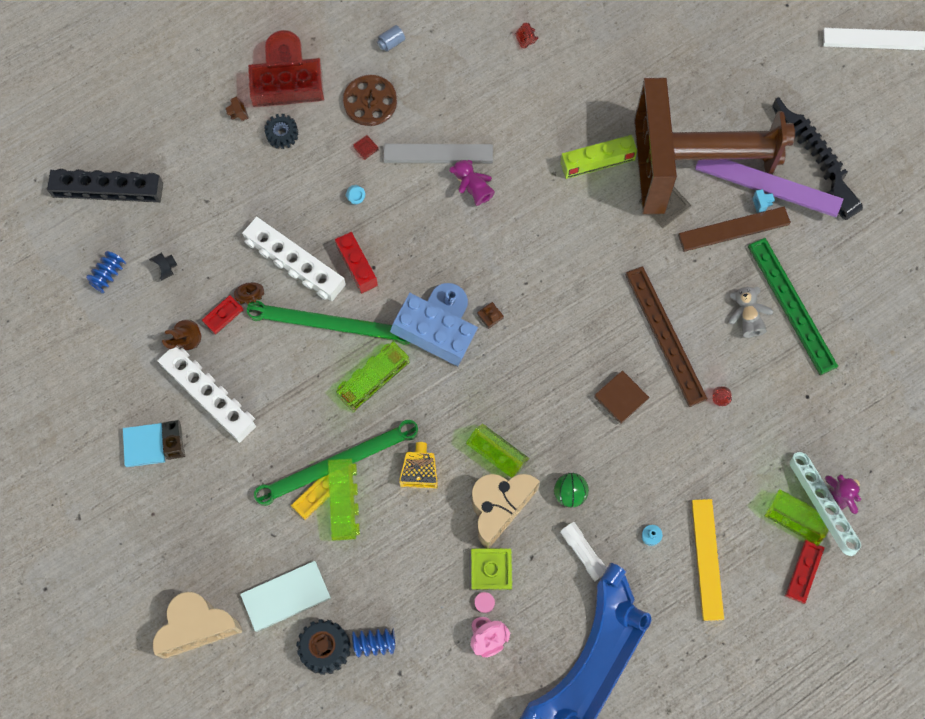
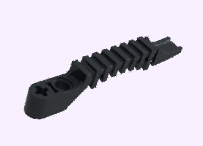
M777 97L772 105L775 114L778 111H783L785 122L793 123L795 137L801 134L797 142L801 145L808 140L804 148L809 150L814 147L810 153L812 157L819 154L816 162L819 164L824 161L820 169L822 172L827 169V172L823 178L832 181L831 190L826 193L844 199L838 214L844 220H848L862 211V203L843 181L848 173L846 169L841 171L843 163L837 161V155L831 153L832 149L826 146L827 142L825 140L822 141V135L816 133L815 126L810 125L811 121L809 119L806 120L804 115L791 112L780 97Z

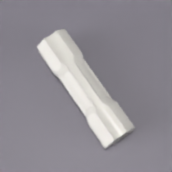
M576 523L569 524L560 533L580 558L594 582L601 579L607 567L595 554Z

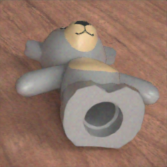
M743 287L731 294V298L737 301L740 308L730 317L729 323L734 324L742 317V333L745 338L760 336L767 332L759 312L767 315L773 314L771 308L756 303L757 295L760 293L759 287Z

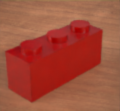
M352 231L336 238V247L360 293L362 294L377 287V278Z

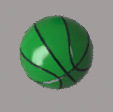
M577 473L561 475L554 486V495L557 501L568 508L582 505L589 494L587 481Z

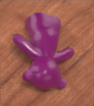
M460 160L449 169V172L454 173L457 179L461 181L458 189L459 193H464L467 188L468 193L474 198L476 206L486 203L495 194V191L486 184V182L492 180V177L474 172L471 160Z
M827 475L825 481L832 486L829 488V491L840 509L843 510L848 506L853 514H857L858 507L855 501L859 502L861 500V497L858 495L860 491L859 481L844 478L842 475L837 476V481L832 476Z

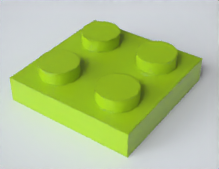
M512 548L471 549L472 590H512Z

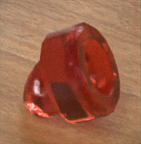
M723 386L715 388L712 394L713 402L718 406H727L732 401L731 390Z

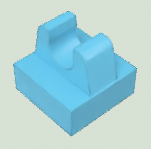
M763 189L757 190L752 198L757 213L766 211L768 207L773 205L772 202L775 201L773 194H764Z

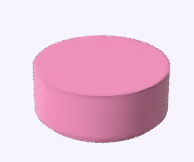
M482 592L476 596L475 607L480 613H489L493 610L495 600L490 593Z

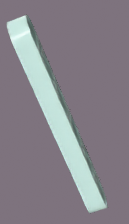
M795 453L790 460L792 470L840 550L848 556L855 555L861 548L859 538L810 458L805 453ZM795 459L802 460L804 465H799ZM805 475H810L814 482L807 480ZM815 491L821 492L824 498L818 497ZM825 508L832 509L834 515L828 514ZM835 525L842 526L844 532L837 530ZM846 542H851L855 549H850Z

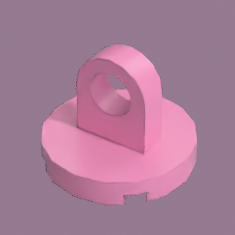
M486 617L476 618L472 622L473 636L470 645L477 656H493L504 648L503 644L505 641H509L510 632L503 622L491 621Z

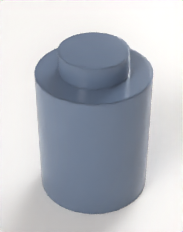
M395 25L379 35L377 43L382 50L385 49L388 52L405 41V36L399 26Z

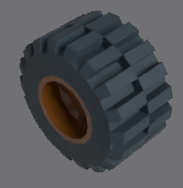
M319 619L317 623L311 622V626H305L303 634L300 633L298 636L300 641H297L296 646L298 647L297 654L301 662L312 672L320 673L321 675H325V673L332 674L336 669L339 671L341 669L340 666L342 664L345 665L347 663L346 658L350 656L349 648H351L348 635L339 624L333 623L331 620L327 619V621Z

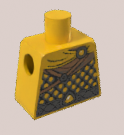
M416 442L415 452H406L399 481L400 487L438 489L434 453H427V443Z

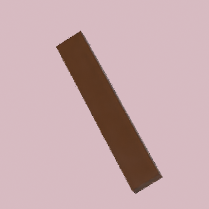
M784 206L681 232L678 234L683 251L686 252L788 226L791 222Z

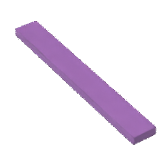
M727 159L698 160L695 170L754 190L763 189L766 194H773L774 197L833 217H837L844 200L843 198Z

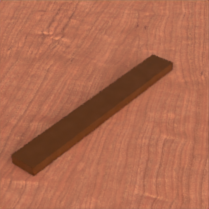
M644 267L626 272L625 276L688 406L692 407L707 401L708 398Z

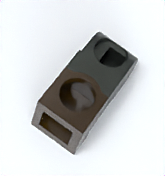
M180 421L163 422V453L166 458L171 460L185 457Z

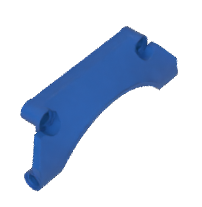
M610 562L597 585V605L593 626L587 643L575 665L552 690L538 699L529 702L519 719H596L645 631L651 624V615L637 609L633 605L635 599L625 576L626 571L617 564Z

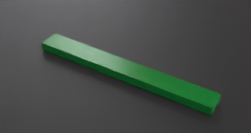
M763 238L749 244L748 248L819 375L821 376L837 369L838 364L767 239Z

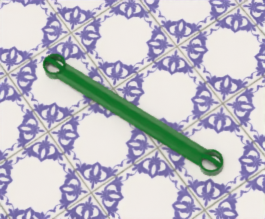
M256 301V303L250 302L247 306V313L253 321L266 319L393 339L403 345L410 343L390 333L392 328L390 324L264 305L261 301ZM258 310L262 312V314L259 316H252L250 314V311Z
M404 420L398 427L270 485L258 486L254 491V498L261 506H268L274 499L404 440L410 441L415 439L418 435V426L413 420ZM406 424L414 426L406 432H401L402 427ZM262 489H269L271 491L267 495L257 497Z

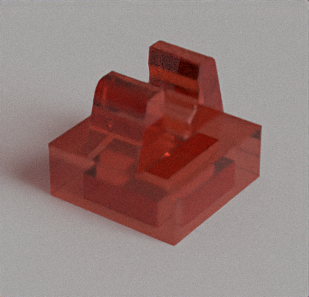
M523 23L515 33L521 48H527L539 39L538 36L534 35L535 29L531 28L530 23Z

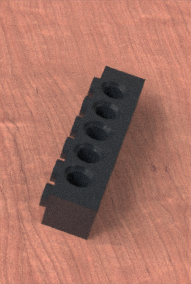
M57 169L50 170L47 191L52 198L161 203L163 181L160 175L156 173L139 174L137 172L121 173L118 171L110 173L99 170L88 172L80 169L75 171Z

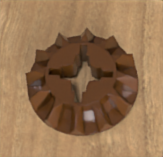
M255 282L242 284L234 291L235 299L240 304L245 302L247 304L250 302L256 303V300H261L265 294L263 286Z

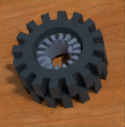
M275 114L276 118L271 116V121L267 120V125L264 127L268 143L270 142L272 147L275 145L276 149H279V146H281V149H285L284 146L286 145L287 148H290V143L294 145L295 140L298 139L297 135H299L295 120L291 119L289 115L285 117V114H281V117H279V114ZM284 129L285 133L281 135L277 131Z

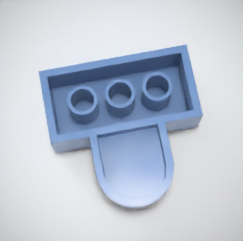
M444 283L433 290L428 301L409 293L392 325L390 333L458 367L478 327L461 319L468 305L467 295L464 290L455 284Z

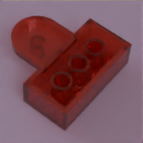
M281 30L271 34L265 43L266 63L248 65L250 98L253 107L324 101L323 73L320 58L303 60L300 39L291 31Z

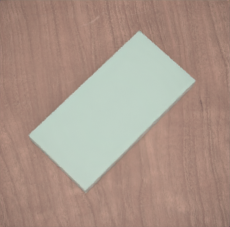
M316 561L240 594L255 632L331 599Z

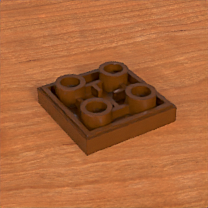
M623 370L594 395L620 424L650 398Z

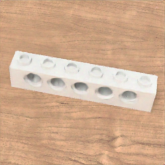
M258 217L243 232L244 242L249 247L257 248L263 257H269L274 260L273 263L281 269L284 267L288 270L290 276L294 279L299 278L302 280V283L308 289H315L317 294L324 300L329 299L333 301L345 287V279ZM268 238L266 242H260L261 239ZM277 248H282V251L274 252ZM292 258H296V259H297V260H296L295 262H293V263H290V262H289V260L292 259ZM307 268L312 269L309 273L303 272ZM320 279H326V282L318 283Z
M183 348L169 349L157 360L159 364L240 443L256 428L253 422L255 418L248 411L244 413L240 409L242 407L235 398L231 400L227 396L229 393L221 385L217 387L214 384L216 380L209 373L204 374L201 371V365L196 360L192 362L188 359L190 355ZM186 364L183 370H178L180 365ZM194 377H199L197 382L191 383ZM212 389V393L210 395H204L206 390ZM220 402H226L223 408H217ZM233 415H239L236 421H230Z

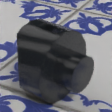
M161 252L149 259L151 262L159 265L161 281L174 275L172 268L177 266V263L172 254L164 257Z

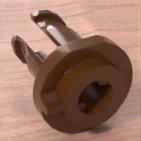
M186 319L179 321L174 326V329L166 330L165 334H172L173 337L162 340V343L168 349L179 347L184 350H191L197 348L200 344L202 335L198 325L194 321Z

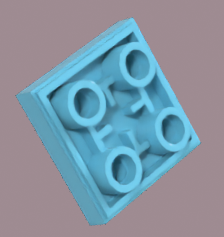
M162 423L123 428L125 467L165 462Z

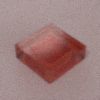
M368 135L353 145L354 149L364 160L379 150L378 146Z

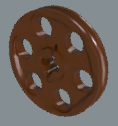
M364 75L356 78L347 86L343 95V104L351 120L364 126H376L386 122L394 114L397 107V96L393 85L387 79L377 75ZM366 83L368 86L362 90L358 88V85ZM378 84H384L385 88L383 90H377L376 86ZM370 93H371V96H372V99H373V100L371 101V103H370V108H369L368 100H369V98H370ZM351 96L357 97V101L354 103L348 102V98ZM391 98L393 102L386 105L383 103V100ZM359 110L365 112L362 117L355 116V113ZM376 111L382 112V116L380 118L373 117V113Z

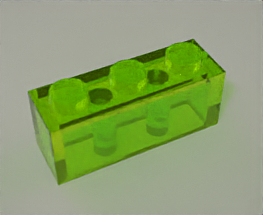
M484 424L476 427L465 443L511 478L517 476L530 459Z
M781 489L772 498L764 515L817 546L824 540L829 531L815 508Z

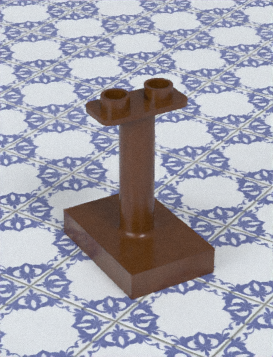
M644 78L634 117L643 214H665L677 178L675 160L763 159L765 172L773 175L776 166L783 165L785 162V147L792 146L794 143L795 129L793 123H786L784 112L778 111L769 131L672 132L667 78Z

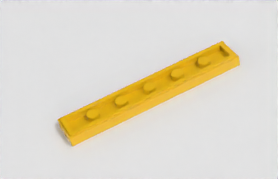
M712 499L692 500L702 620H724Z

